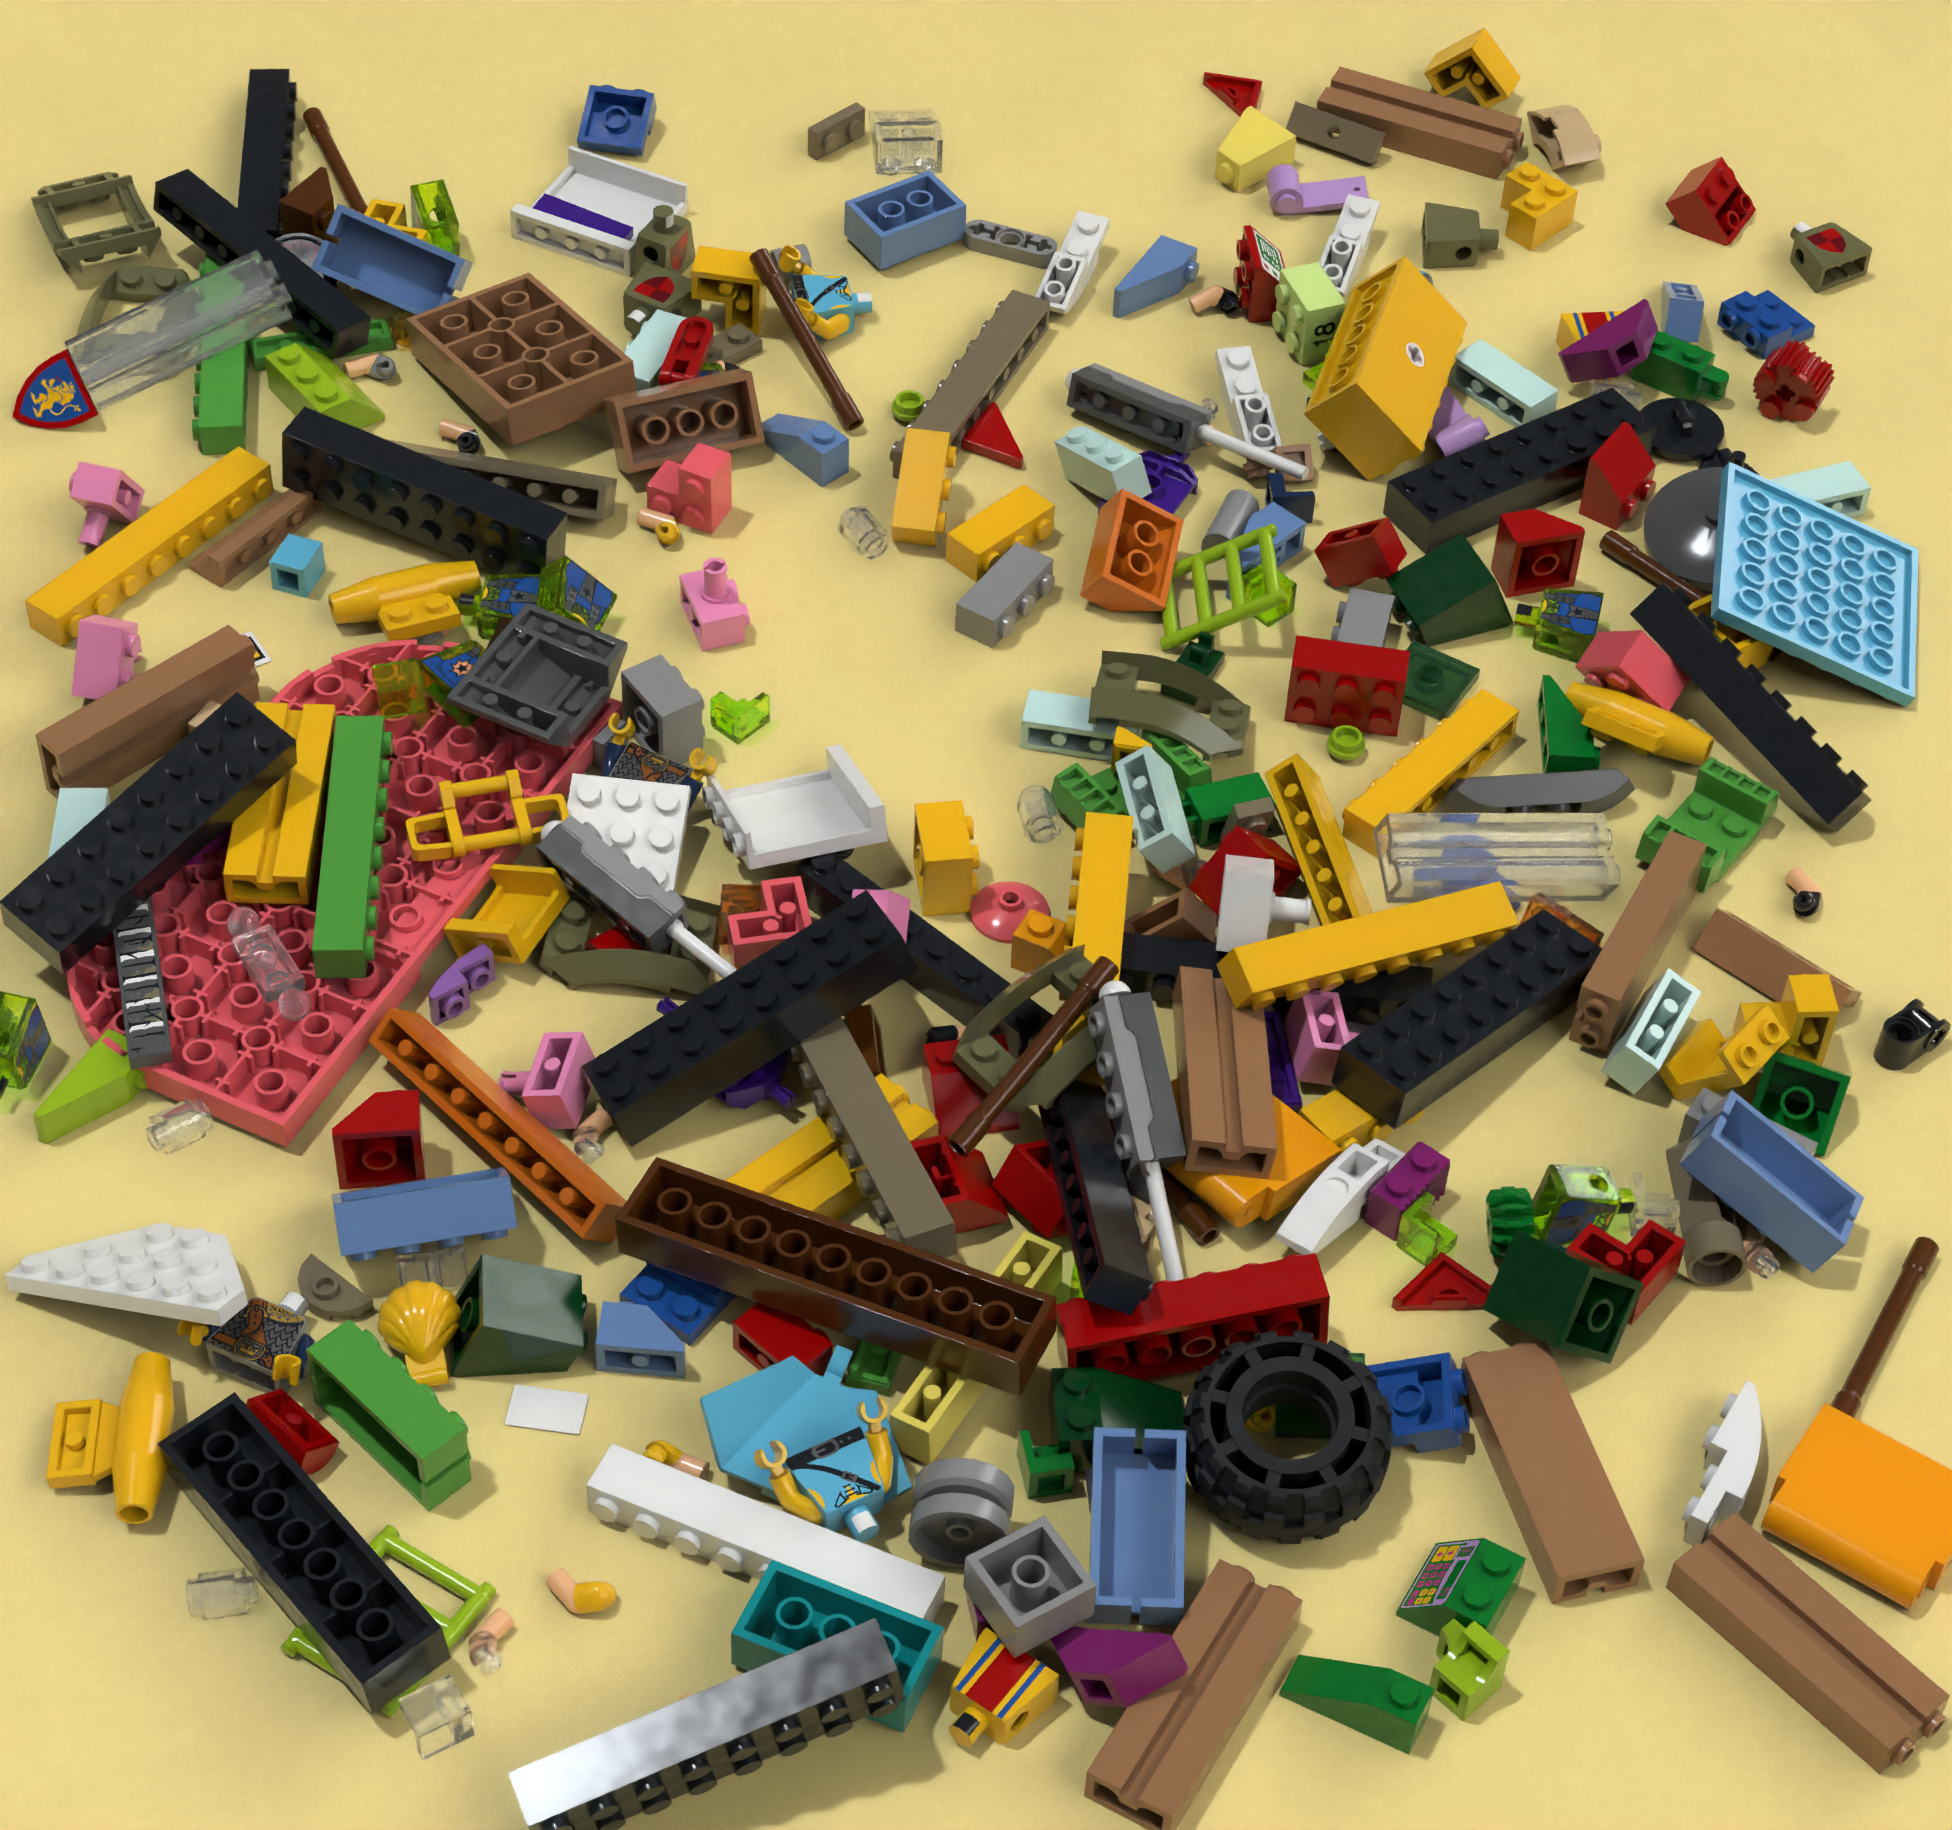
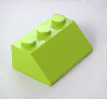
M297 343L265 355L269 389L295 416L305 406L359 429L385 419V413L329 357Z

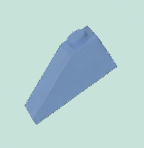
M1161 235L1115 288L1113 317L1121 318L1179 294L1189 282L1192 283L1198 274L1199 263L1196 262L1197 248Z
M1663 281L1661 332L1668 333L1670 336L1687 343L1698 342L1704 299L1697 285Z
M778 413L762 422L764 444L819 486L823 487L849 472V439L826 421Z
M1272 502L1262 510H1258L1251 515L1243 534L1272 523L1275 524L1277 536L1273 537L1278 568L1303 550L1306 522L1275 502ZM1259 544L1239 552L1245 591L1264 578ZM1227 580L1226 598L1231 601L1229 582Z

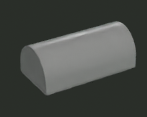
M1236 489L1226 495L1202 540L1201 550L1204 551L1243 535L1249 518L1254 512L1259 510V503L1251 493Z

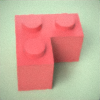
M698 442L682 464L667 459L646 485L647 509L674 516L676 522L712 534L732 509L731 453Z
M1643 630L1598 632L1575 666L1585 677L1584 681L1588 685L1620 690L1627 695L1670 711L1690 680V677Z
M801 876L761 881V911L727 915L728 951L731 964L737 970L812 924Z

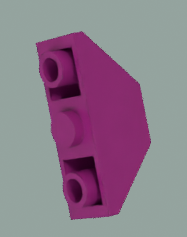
M1641 300L1558 353L1567 378L1571 383L1619 377L1648 358L1658 330L1648 300Z
M1073 1626L1051 1638L1058 1655L1085 1704L1127 1707L1185 1675L1188 1669L1172 1635Z

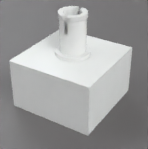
M1226 854L1217 925L1216 951L1230 952L1235 947L1267 940L1268 926L1272 924V920L1309 925L1311 899L1304 900L1275 896V892H1273L1274 860Z

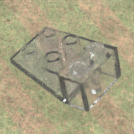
M933 109L868 110L876 175L920 174L928 170L932 173L942 172L943 139L940 120Z

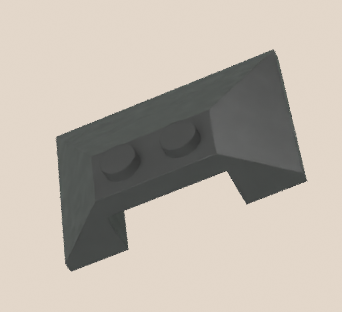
M526 603L446 697V703L546 744L571 747L609 700L628 648V642Z

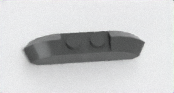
M1619 769L1457 778L1448 788L1442 802L1466 817L1485 822H1503L1506 807H1509V814L1533 813L1532 805H1547V812L1570 811V803H1573L1578 817H1586L1604 812L1616 806L1627 798L1635 788L1630 779Z

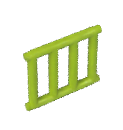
M1272 523L1175 562L1166 605L1162 610L1165 636L1160 638V646L1164 651L1197 639L1201 631L1210 634L1288 601L1287 594L1280 588L1273 537L1277 536L1275 524ZM1259 544L1266 595L1246 602L1239 552ZM1225 558L1232 609L1212 616L1206 565ZM1192 571L1198 622L1179 630L1172 579Z
M386 1525L369 1543L370 1547L380 1558L385 1553H388L467 1600L451 1619L419 1601L442 1627L448 1649L450 1650L496 1594L495 1587L488 1582H483L480 1586L401 1540L398 1538L400 1534L397 1529L391 1525ZM298 1626L281 1645V1650L286 1655L294 1657L298 1653L344 1681ZM428 1675L380 1708V1711L388 1717H393Z

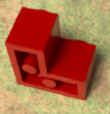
M1236 825L1232 831L1222 838L1220 847L1210 860L1198 869L1196 878L1189 888L1219 916L1226 854L1274 860L1273 892L1278 897L1285 895L1302 871L1299 863L1275 840Z
M1649 1219L1627 1245L1592 1223H1589L1567 1248L1644 1283L1628 1321V1324L1632 1325L1678 1273L1686 1241Z

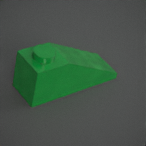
M1543 675L1537 700L1543 773L1599 769L1601 750L1600 747L1594 746V738L1590 733L1591 728L1581 724L1583 717L1550 675Z
M1298 1655L1280 1689L1279 1696L1409 1755L1427 1720L1434 1688L1391 1668Z

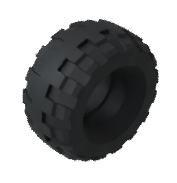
M1276 1330L1254 1334L1253 1340L1248 1343L1240 1340L1221 1350L1218 1358L1210 1366L1205 1365L1196 1378L1193 1389L1187 1399L1182 1430L1186 1431L1187 1477L1195 1493H1200L1201 1497H1204L1207 1501L1208 1510L1220 1521L1226 1524L1231 1521L1240 1526L1241 1534L1257 1540H1261L1262 1535L1279 1538L1280 1544H1301L1302 1538L1314 1536L1315 1539L1320 1538L1321 1540L1339 1533L1340 1527L1345 1523H1349L1351 1520L1356 1521L1369 1508L1371 1501L1381 1488L1389 1466L1393 1442L1392 1413L1387 1396H1382L1381 1391L1377 1387V1378L1366 1364H1363L1361 1361L1354 1362L1349 1357L1350 1351L1332 1340L1325 1344L1314 1340L1313 1333L1296 1330L1293 1331L1292 1336H1277ZM1276 1404L1295 1405L1310 1411L1322 1421L1329 1432L1330 1442L1321 1451L1309 1457L1300 1459L1280 1458L1265 1452L1252 1441L1245 1429V1422L1252 1414L1264 1407Z

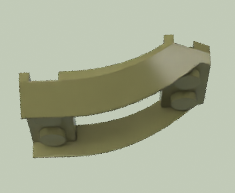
M105 172L41 187L37 191L38 196L31 197L39 222L52 248L62 260L80 273H82L80 260L96 262L102 260L105 254L114 252L130 254L137 251L139 246L150 258L162 235L160 227H155L154 220L145 209L131 175L119 177L118 173ZM116 194L128 225L74 238L67 237L53 208L67 210L76 207L77 202L86 200L102 202L110 198L109 195Z
M122 264L97 288L87 303L79 324L72 352V358L76 367L176 375L177 357L182 349L189 320L195 307L200 306L199 295L188 274L183 269ZM110 300L167 304L158 337L98 332L108 302Z
M1102 650V661L1097 682L1091 690L1088 723L1096 724L1098 718L1119 719V726L1153 731L1179 740L1202 753V761L1210 762L1211 755L1217 753H1228V758L1243 755L1251 706L1241 702L1231 692L1209 677L1181 663L1153 655ZM1138 680L1174 687L1205 701L1212 706L1209 720L1172 700L1153 694L1137 692Z
M577 894L570 896L566 905L546 931L539 966L550 975L555 971L568 982L567 989L576 990L577 985L606 983L633 985L670 993L671 988L692 993L694 996L705 990L711 969L675 940L670 944L668 955L635 949H597L585 951L584 944L587 941L592 913L596 909ZM679 895L687 905L685 912L690 926L686 929L712 949L717 919L722 906Z
M1085 944L1064 951L1017 979L995 997L964 1029L953 1054L952 1061L987 1094L992 1091L1016 1061L988 1033L1016 1007L1050 984L1067 999L1076 989L1080 979L1093 965L1084 956ZM1099 997L1098 999L1092 1001V1003L1083 1012V1014L1087 1018L1089 1015V1010L1099 1001ZM1088 1026L1069 1040L1034 1076L1032 1075L1004 1108L1006 1112L1025 1111V1106L1041 1105L1045 1110L1053 1107V1101L1059 1094L1097 1062V1044L1095 1037L1091 1036Z

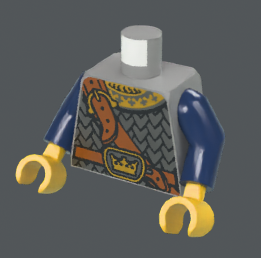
M618 713L612 714L608 725L614 733L612 742L608 741L601 764L600 776L690 786L689 811L704 784L701 781L703 776H710L716 772L718 767L716 759L709 755L706 762L700 765L705 758V752L701 748H696L689 756V763L694 768L693 770L634 742L624 746L625 739H629L635 733V723L629 716L626 727L617 730L620 716Z
M288 1292L278 1305L260 1297L251 1298L247 1306L222 1326L180 1320L176 1332L178 1336L189 1335V1343L193 1346H199L202 1341H206L210 1369L259 1391L268 1393L282 1389L288 1393L291 1386H298L300 1379L311 1375L306 1349L313 1345L315 1340L310 1336L308 1320L303 1316L309 1309V1304L298 1293Z

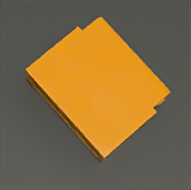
M1178 1078L1171 1081V1086L1181 1126ZM1273 1094L1277 1152L1269 1179L1184 1170L1183 1159L1172 1167L1164 1168L1236 1228L1244 1227L1258 1217L1268 1221L1298 1202L1313 1182L1342 1151L1340 1147Z
M1824 1403L1778 1474L1769 1500L1771 1503L1760 1528L1911 1610L1917 1599L1922 1595L1925 1587L1934 1591L1952 1561V1470Z

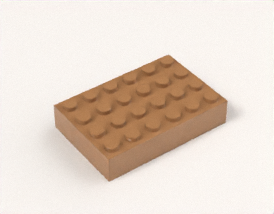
M530 273L406 318L412 355L512 446L525 444L535 437L548 432L558 431L563 426L578 420L588 419L594 414L606 410L604 398L637 391L633 360Z

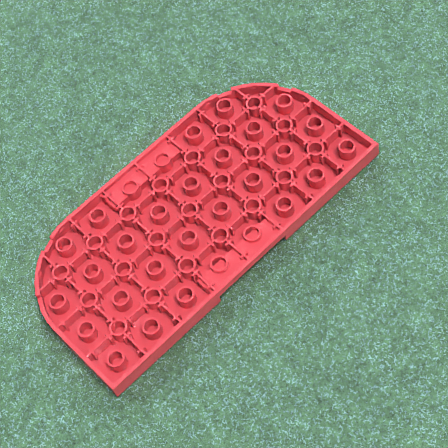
M417 639L381 642L345 651L332 656V663L314 672L307 669L289 682L270 703H288L290 710L301 711L303 710V704L335 705L336 716H384L385 731L393 733V754L386 755L385 760H390L391 779L390 783H383V788L388 790V811L381 812L380 817H385L386 835L385 841H378V846H382L383 869L375 870V876H380V900H373L372 906H377L378 911L377 930H370V936L375 938L374 961H367L366 978H316L312 945L327 802L309 905L227 902L223 871L228 846H225V849H217L215 852L201 854V863L183 866L151 895L174 1062L137 1068L144 1072L147 1088L287 1147L368 1046V1040L390 1007L398 1008L421 979V965L446 935L443 928L451 918L461 917L492 878L489 873L490 867L493 864L511 865L525 848L521 847L519 843L466 852V857L415 861L412 858L408 842L406 820L442 812L438 789L439 781L450 780L451 783L505 775L506 770L518 769L523 798L557 793L562 794L565 798L570 791L572 773L584 774L594 761L593 738L608 725L612 714L618 713L620 719L623 720L622 702L609 697V700L571 747L546 744L480 716L475 717L470 722L460 724L426 693L431 686L443 681L421 661L437 655L443 660L450 659L474 647L444 641L443 646L418 645ZM482 650V651L478 654V655H479L478 658H480V657L483 655V653L485 652V650ZM508 790L454 799L463 837L516 828L511 812ZM554 810L528 814L531 828L542 826ZM233 822L226 829H224L227 830V833H229V839L231 835ZM446 828L416 834L417 842L422 845L449 842ZM112 931L66 972L73 1012L80 1031L91 1047L107 1029L126 1036ZM108 1036L101 1040L106 1046L129 1059L128 1052L121 1049Z

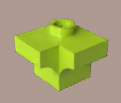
M1453 1618L1440 1632L1436 1655L1440 1661L1433 1667L1429 1686L1434 1688L1433 1696L1460 1720L1464 1721L1500 1689L1510 1650L1476 1621H1473L1465 1628Z

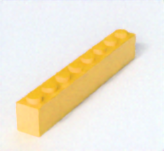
M239 446L28 597L25 600L30 628L57 645L64 647L74 638L78 637L79 621L92 615L107 616L112 610L137 594L146 585L163 575L180 560L189 556L195 549L216 536L217 533L272 494L274 488L270 464Z
M1086 812L1085 827L1076 828L1074 851L1082 852V857H1073L1071 880L1079 881V886H1070L1068 906L1069 910H1076V916L1067 915L1065 939L1073 940V946L1064 945V951L1085 944L1084 956L1092 964H1094L1099 956L1107 957L1116 964L1119 973L1113 980L1119 981L1134 816ZM1059 993V1000L1066 1001L1067 999ZM1083 1013L1064 1035L1063 1039L1055 1046L1053 1055L1088 1026V1018ZM1097 1062L1076 1078V1080L1087 1084L1105 1085L1104 1078L1100 1077L1098 1073Z
M1501 881L1235 947L1216 965L1234 1008L1238 1009L1251 1005L1253 1010H1257L1276 1001V998L1286 996L1288 1001L1295 1000L1308 994L1311 989L1319 987L1321 992L1330 991L1349 979H1354L1355 983H1361L1373 978L1380 971L1387 970L1388 974H1395L1408 968L1411 963L1419 961L1421 966H1426L1440 960L1449 953H1452L1454 957H1460L1475 950L1476 946L1485 945L1487 948L1511 932L1520 923Z

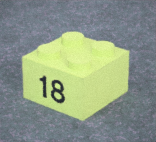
M1319 262L1281 269L1279 284L1275 287L1277 303L1276 312L1272 314L1273 327L1276 332H1280L1286 342L1288 351L1294 354L1301 366L1325 361L1345 310L1346 302Z

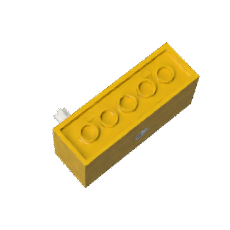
M1406 256L1401 257L1353 287L1304 412V415L1320 430L1317 434V438L1321 441L1319 446L1323 450H1331L1336 447L1368 481L1381 474L1383 476L1388 475L1397 465L1407 459L1409 461L1416 459L1424 451L1425 440L1433 426L1432 421L1435 412L1441 404L1440 398L1448 384L1447 378L1456 362L1455 356L1463 342L1462 336L1467 325L1462 316Z

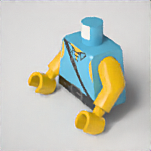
M786 245L779 253L780 269L786 273L793 271V275H791V295L817 340H832L837 336L850 334L854 331V314L872 313L871 293L851 294L847 277L843 275H823L816 273L804 262L798 263L801 259V253L792 245Z
M876 1397L878 1414L873 1419L866 1415L863 1401L856 1408L858 1418L868 1424L869 1430L865 1433L862 1427L859 1426L787 1458V1450L781 1442L777 1440L770 1441V1447L775 1454L772 1463L766 1459L762 1449L755 1451L754 1462L761 1469H769L771 1475L768 1477V1480L782 1509L786 1513L834 1532L848 1527L854 1539L862 1543L878 1534L880 1527L873 1515L883 1509L884 1494L891 1488L893 1454L887 1428L881 1426V1421L884 1420L888 1412L887 1405L882 1398Z

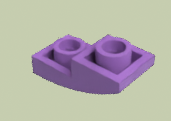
M485 943L456 961L441 975L432 987L428 997L431 1022L435 1026L455 1018L469 1009V994L483 989L489 983L496 980L494 954Z

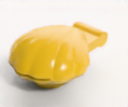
M409 1281L403 1287L394 1289L387 1300L382 1303L377 1323L378 1332L384 1337L386 1344L405 1355L409 1374L419 1385L425 1383L429 1387L450 1384L444 1348L460 1326L459 1321L462 1315L460 1306L450 1290L444 1289L435 1282Z

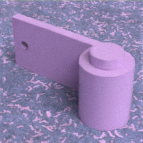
M1285 164L1273 167L1266 176L1271 209L1280 215L1343 209L1348 194L1369 199L1365 176L1300 184L1297 170Z
M1446 386L1440 398L1441 404L1436 410L1432 421L1433 426L1428 432V435L1443 457L1485 441V437L1490 435L1480 417L1473 419L1470 414L1467 415L1449 387Z

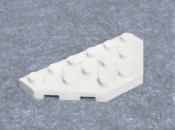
M158 1223L31 1254L23 1258L18 1266L5 1275L8 1291L215 1326H222L248 1305L245 1289L227 1236L207 1232L202 1228L186 1229L173 1227L168 1223Z

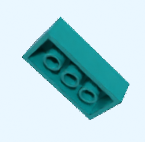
M771 1560L731 1632V1664L750 1671L876 1618L898 1669L905 1700L898 1703L897 1709L888 1715L879 1718H872L869 1715L866 1718L904 1733L942 1659L944 1627Z

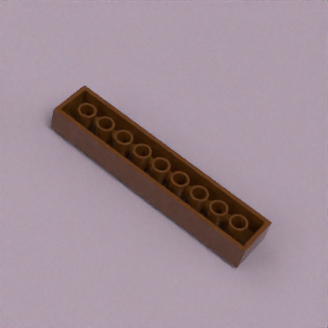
M656 1157L615 1217L620 1253L1019 1397L1056 1332L1055 1296Z

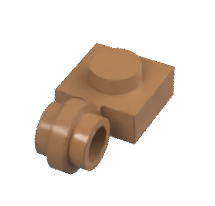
M1311 444L1275 446L1273 448L1274 454L1309 467V474L1304 481L1246 458L1247 463L1243 464L1244 472L1248 473V479L1267 478L1269 470H1275V473H1282L1284 483L1305 482L1314 479Z

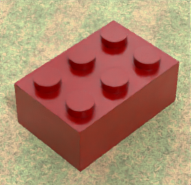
M1296 635L1284 721L1330 728L1350 725L1359 729L1360 732L1397 737L1410 651Z

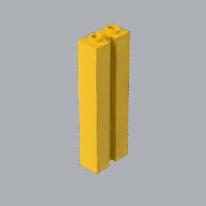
M256 702L255 707L296 740L297 764L233 821L223 871L227 902L309 905L329 790L336 708L335 705L303 704V710L301 711L290 710L288 703Z
M882 1073L875 1077L910 1142L938 1136L939 1122L929 1109L922 1108L916 1102L910 1105V1099L906 1090L901 1085L891 1082ZM826 1114L818 1116L725 1180L835 1220L868 1198H863L859 1191L855 1169L848 1170L841 1152V1142H833L827 1127Z

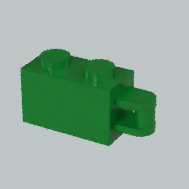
M1657 330L1648 358L1633 367L1631 379L1675 398L1696 401L1702 396L1712 401H1720L1725 397L1729 374L1713 366L1715 354Z
M1259 772L1186 788L1185 800L1181 803L1190 836H1194L1199 848L1219 843L1218 840L1233 805L1271 797ZM1271 797V800H1272L1273 805H1274V808H1275V805H1276V804H1275L1273 798ZM1274 815L1266 832L1272 831Z

